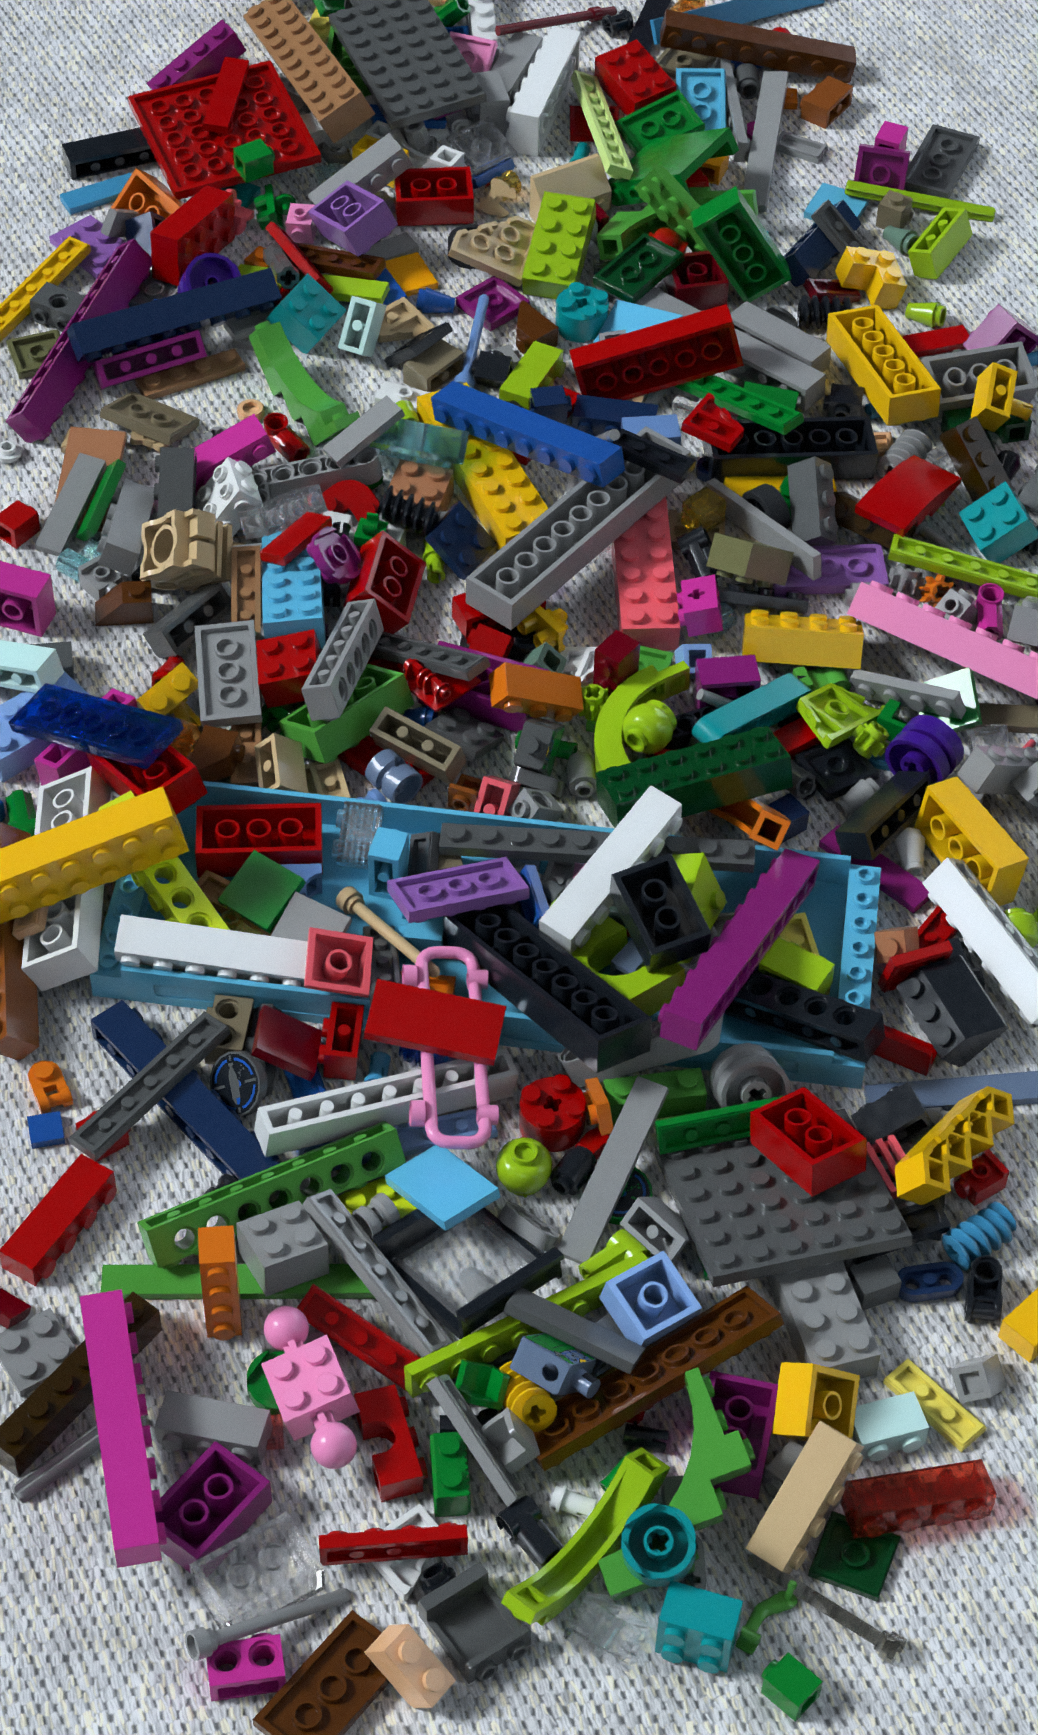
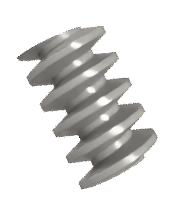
M907 429L902 432L900 437L896 439L894 444L890 446L889 450L885 452L877 463V470L881 479L898 464L913 455L925 460L932 451L933 444L930 438L925 433L916 429Z

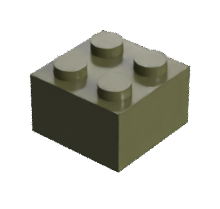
M715 532L706 566L717 569L716 575L733 579L735 574L736 581L752 584L755 579L757 580L756 585L772 589L773 584L786 585L794 552Z

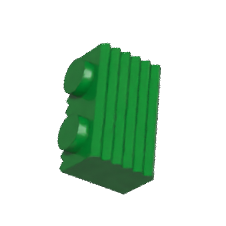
M458 1432L433 1433L430 1435V1458L435 1517L468 1515L471 1512V1492L467 1445Z

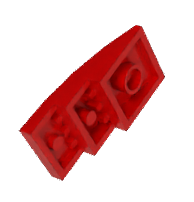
M913 455L898 464L880 479L855 505V513L904 537L913 525L918 527L927 515L932 517L958 487L962 478Z

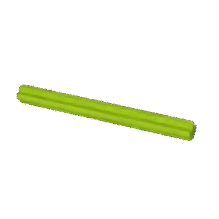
M848 180L845 187V194L848 196L881 201L889 190L899 192L902 195L913 198L912 208L938 213L943 207L965 208L968 218L993 222L996 212L995 208L852 180Z

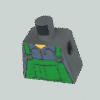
M532 718L525 721L513 763L515 766L550 777L565 725L541 718Z

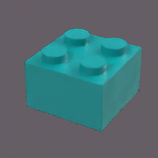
M307 273L266 319L271 324L280 321L287 339L302 353L308 354L347 310Z
M1006 481L958 513L980 552L987 560L1000 564L1038 538L1037 527L1018 496Z
M670 1581L658 1620L655 1652L661 1654L663 1659L672 1663H681L684 1660L697 1664L700 1670L707 1673L715 1674L719 1671L727 1673L738 1635L743 1601Z

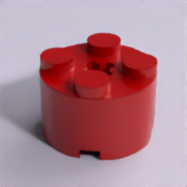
M564 1074L540 1078L525 1086L521 1092L519 1109V1129L522 1137L533 1138L541 1142L549 1152L564 1151L577 1144L585 1128L586 1099L582 1090Z

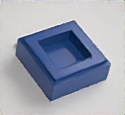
M60 1111L27 1116L32 1149L65 1144Z

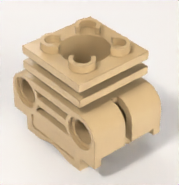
M195 508L185 512L174 509L167 512L161 518L149 520L142 524L141 538L144 546V556L140 565V579L142 581L151 580L152 588L176 590L183 587L185 591L193 589L194 592L202 585L220 582L222 584L231 580L232 524L227 523L223 525L221 521L216 522L214 514Z

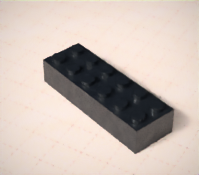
M869 416L804 418L802 424L786 435L749 419H734L744 428V435L730 453L703 441L709 480L715 478L721 483L724 482L725 476H787L788 465L814 456L831 463L834 480L874 479L879 455Z

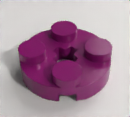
M333 527L323 528L312 537L311 543L306 547L307 552L314 559L323 579L327 583H349L361 571V569L358 570L357 566L361 562L358 549L347 535L339 536L337 533H334L337 529Z

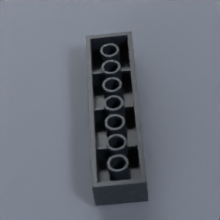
M507 904L487 907L484 910L466 911L454 916H443V946H457L471 951L478 959L480 970H488V984L596 1073L650 1051L652 1018Z

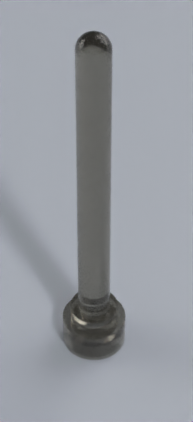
M754 1554L748 1557L749 1567L787 1590L788 1582L790 1580L796 1581L797 1587L793 1592L795 1596L875 1645L874 1650L879 1652L878 1657L893 1665L896 1660L894 1659L896 1652L900 1654L904 1649L907 1639L897 1632L879 1631L790 1574L779 1571Z

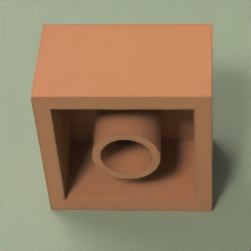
M400 459L390 482V485L394 486L393 495L396 496L403 489L404 499L407 500L411 493L415 494L414 503L417 504L423 497L425 498L426 508L434 501L436 502L435 511H447L454 494V470Z

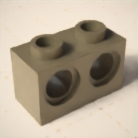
M215 994L213 1007H207L206 1012L228 1026L230 1035L204 1058L205 1064L214 1065L221 1055L229 1051H245L247 1036L251 1035L255 1008L254 999Z

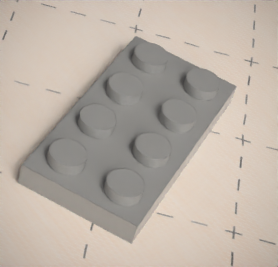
M254 620L194 626L202 728L205 725L220 727L262 722Z

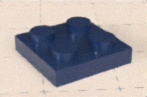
M460 501L448 510L424 538L456 576L462 580H465L496 545L493 538Z

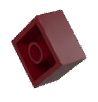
M709 250L684 253L685 261L663 279L669 295L700 311L727 304L729 281Z

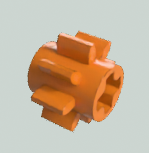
M937 574L935 579L932 576H926V583L918 587L922 595L919 601L929 602L930 606L935 607L954 585V582H944L945 575Z

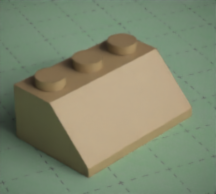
M597 153L530 176L529 216L535 222L537 221L544 191L595 199V202L605 212L611 209L612 190L601 158Z

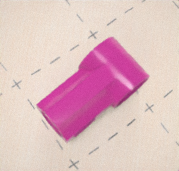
M986 583L979 588L974 606L978 610L976 613V625L998 635L997 640H1001L1003 637L1002 601L1004 591L997 584Z

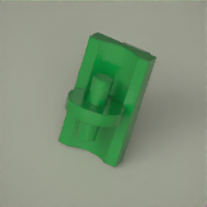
M272 183L264 186L265 194L254 198V204L258 211L256 220L261 230H264L270 222H274L285 231L283 215H288L290 204L296 203V199L286 193L275 197Z

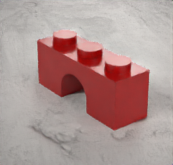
M395 1384L354 1394L355 1401L360 1412L356 1413L363 1440L381 1437L393 1444L389 1450L372 1455V1472L381 1502L423 1492V1479L428 1478V1471L424 1457L418 1458L415 1448L419 1447L415 1427H408L406 1418L410 1416L406 1397H399Z

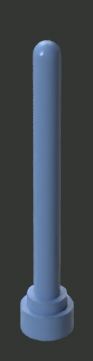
M486 294L479 296L462 371L454 378L455 382L461 384L468 383L473 389L475 387V379L471 374L473 361L476 359L489 303V297Z

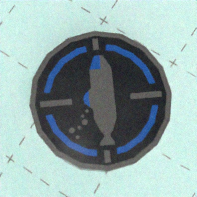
M229 1051L221 1055L213 1065L210 1075V1090L214 1089L218 1093L223 1105L229 1111L234 1110L239 1117L249 1116L261 1107L259 1104L262 1098L266 1097L267 1076L262 1063L258 1059H254L250 1055L251 1053L247 1051Z

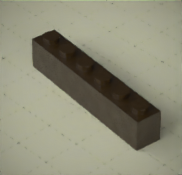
M132 1292L124 1300V1303L131 1302L134 1323L127 1324L128 1333L136 1332L138 1351L140 1353L160 1333L162 1327L159 1309L135 1292ZM85 1340L0 1425V1465L18 1478L94 1400ZM132 1354V1360H133L138 1354Z

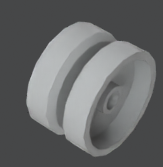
M744 1043L733 1045L723 1051L713 1062L708 1076L710 1091L721 1108L785 1096L791 1093L790 1080L782 1067L769 1051L756 1044Z

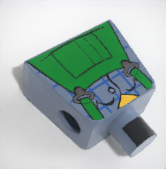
M546 1333L523 1336L509 1367L558 1396L579 1392L587 1398H592L597 1393L601 1384L599 1379L591 1375L596 1364L593 1356Z

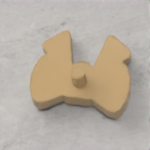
M494 178L491 180V190L487 199L481 202L479 207L485 213L497 215L498 218L508 216L510 213L499 203L503 201V197L516 200L515 188H510L505 181Z
M131 432L130 443L132 445H143L147 447V450L153 448L159 453L160 447H169L137 432Z

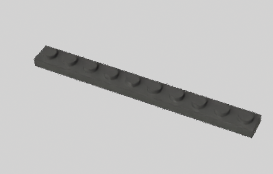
M442 823L439 855L488 858L507 857V859L587 863L611 832ZM668 836L658 856H651L648 860L650 861L669 853L672 855L704 853L712 871L754 873L755 841Z

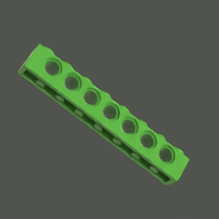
M382 1121L138 1221L137 1224L148 1258L158 1268H170L178 1265L182 1261L181 1259L192 1254L199 1255L198 1228L206 1227L208 1220L213 1216H218L217 1223L213 1227L234 1225L236 1241L237 1222L298 1200L303 1204L307 1197L331 1189L337 1196V1194L346 1190L361 1189L367 1185L368 1181L377 1177L385 1178L386 1174L406 1163L397 1129L386 1121ZM371 1152L370 1160L362 1165L363 1156ZM341 1164L340 1172L336 1176L331 1177L333 1168ZM310 1177L308 1187L300 1190L302 1181ZM280 1190L277 1200L269 1203L270 1195L274 1191ZM249 1203L248 1210L243 1215L238 1216L239 1208L243 1204ZM186 1229L185 1237L180 1241H175L177 1232Z

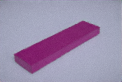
M840 824L819 840V847L827 853L841 855L834 832L841 826ZM880 853L874 860L851 859L850 864L880 867L879 890L913 914L930 900L928 897L929 891L922 884L923 882Z

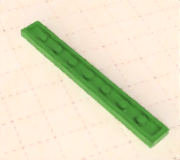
M155 1264L103 1265L100 1293L122 1289L124 1300L132 1292H135L143 1299H203L199 1264H178L170 1268H158ZM237 1264L241 1299H303L313 1284L335 1299H376L349 1264H329V1274L267 1297L247 1265Z

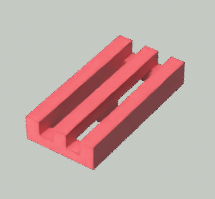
M892 1134L887 1137L886 1141H883L882 1138L876 1139L874 1145L867 1142V1155L877 1168L892 1198L896 1199L899 1198L897 1197V1189L876 1154L880 1152L890 1173L896 1180V1162L889 1149L897 1163L906 1154L895 1135Z

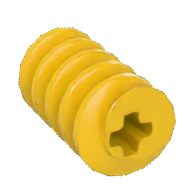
M512 1361L505 1363L499 1368L510 1375L503 1402L504 1408L508 1407L533 1432L546 1429L553 1423L557 1415L555 1401L546 1389L509 1368Z

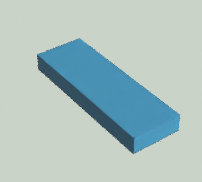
M127 173L60 194V201L70 215L114 202L132 174Z

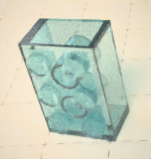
M400 419L369 444V447L380 449L379 455L428 465H434L435 462V466L451 468L452 463L460 465L464 463L469 431Z

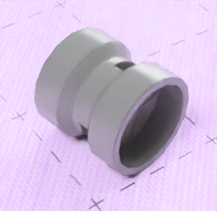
M378 1193L371 1198L369 1205L360 1206L352 1212V1216L371 1240H373L372 1237L382 1231V1228L400 1220L398 1209L384 1193Z

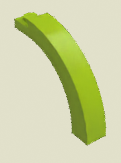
M684 661L668 666L661 671H657L653 665H650L627 678L608 697L602 706L595 726L594 760L596 772L606 770L611 766L631 763L623 747L624 734L622 724L625 716L633 707L646 703L649 700L663 701L688 690L690 686V667Z
M642 1447L626 1455L602 1498L573 1537L538 1572L507 1590L501 1603L511 1610L517 1619L527 1622L529 1625L538 1622L543 1626L561 1613L599 1573L598 1560L619 1550L621 1547L622 1531L627 1519L638 1508L651 1504L670 1467Z

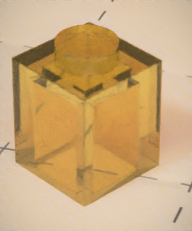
M705 486L682 502L681 523L690 530L703 525L706 531L709 532L725 521L726 500Z

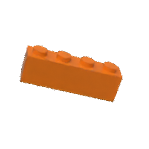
M234 1225L198 1228L199 1269L207 1338L214 1337L221 1341L230 1340L234 1336L242 1335L241 1297Z

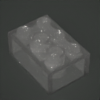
M287 1511L189 1564L192 1586L219 1629L305 1601L325 1589L324 1567Z

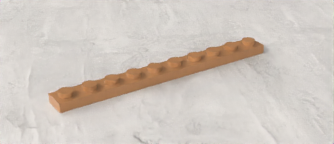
M261 545L231 547V622L254 620L256 641L262 640ZM260 690L261 711H262V693H261V690ZM262 722L231 725V731L239 732L242 745L245 746L244 759L242 763L237 764L234 773L231 775V784L259 787L254 746L262 741Z

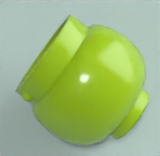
M649 700L646 703L633 707L625 716L622 724L625 742L636 752L645 754L660 752L670 742L677 721L674 713L666 704L659 700Z
M521 1137L512 1139L502 1147L497 1155L496 1172L498 1178L506 1189L515 1195L523 1196L524 1198L528 1195H533L541 1190L551 1177L552 1159L550 1153L541 1142L533 1138Z

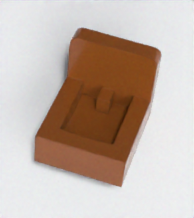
M462 773L457 783H451L448 787V807L459 811L473 812L482 779Z

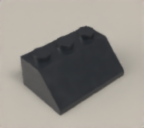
M961 955L921 966L896 987L939 1057L957 1067L967 1064L1009 1028Z

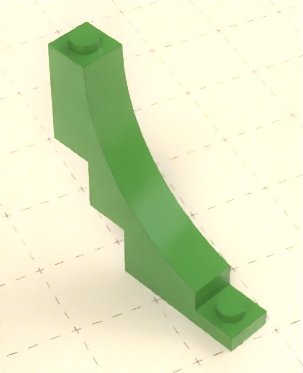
M268 320L254 326L255 331L248 337L270 390L274 396L282 393L294 421L302 418L314 446L332 440L360 417L358 411L349 414L343 402L331 398L314 382L296 356L280 321L270 324Z

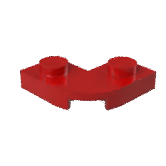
M356 480L339 481L310 501L321 515L324 510L343 514L351 510L358 522L360 518L367 519V512L377 513L380 504L373 491L365 484Z

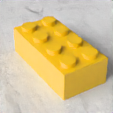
M751 610V613H745L742 656L755 655L757 662L861 669L864 640L861 621H856L857 618L852 616H839V619H827V615L810 614V617H798V614L795 612L785 611L781 612L780 615H769V612L766 610Z
M957 776L927 786L914 826L925 837V844L941 862L947 857L963 860L999 906L1014 902L1029 860L1028 856Z

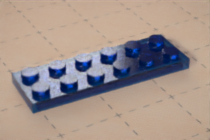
M47 683L8 722L13 732L146 770L184 729L180 719Z

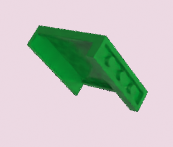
M730 127L652 139L630 160L633 169L630 180L612 177L608 180L612 190L611 203L615 206L647 203L639 197L634 187L659 163L691 195L686 180L709 158L731 156L739 151Z

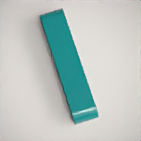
M792 673L785 674L703 716L694 725L692 736L700 743H706L726 735L750 731L755 727H771L798 713L795 707L799 699L813 691Z

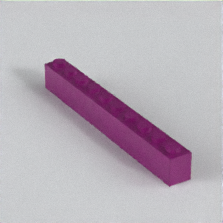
M134 238L115 249L5 422L25 442L32 443L38 439L43 441L51 434L52 429L50 427L62 416V408L74 397V389L86 378L84 373L93 364L87 363V360L77 361L67 335V330L71 324L129 308L128 303L140 292L138 287L150 276L151 272L149 270L152 267V258Z
M787 848L784 849L778 858L774 857L772 859L768 872L760 875L756 888L749 890L745 903L743 905L738 904L733 919L726 920L721 935L719 937L714 936L709 951L707 953L703 952L700 955L695 970L690 969L683 986L676 987L671 1002L663 1004L658 1016V1022L662 1023L659 1037L697 1051L814 888L820 860Z

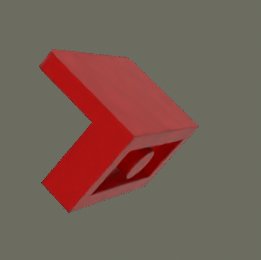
M884 1025L885 1038L873 1055L927 1076L938 1056L933 1045Z

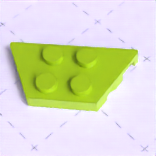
M829 683L801 697L795 708L822 745L829 749L853 736L852 732L860 723L864 724L866 722L869 725L871 721L877 722V717L885 705L882 704L880 709H876L863 703L865 700L864 696Z

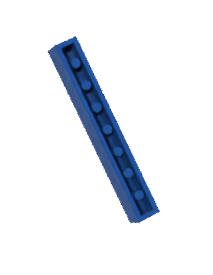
M452 381L431 397L433 414L436 421L604 488L625 471L621 446L461 383Z

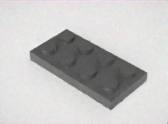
M933 124L908 166L904 190L949 199L979 146L980 137Z

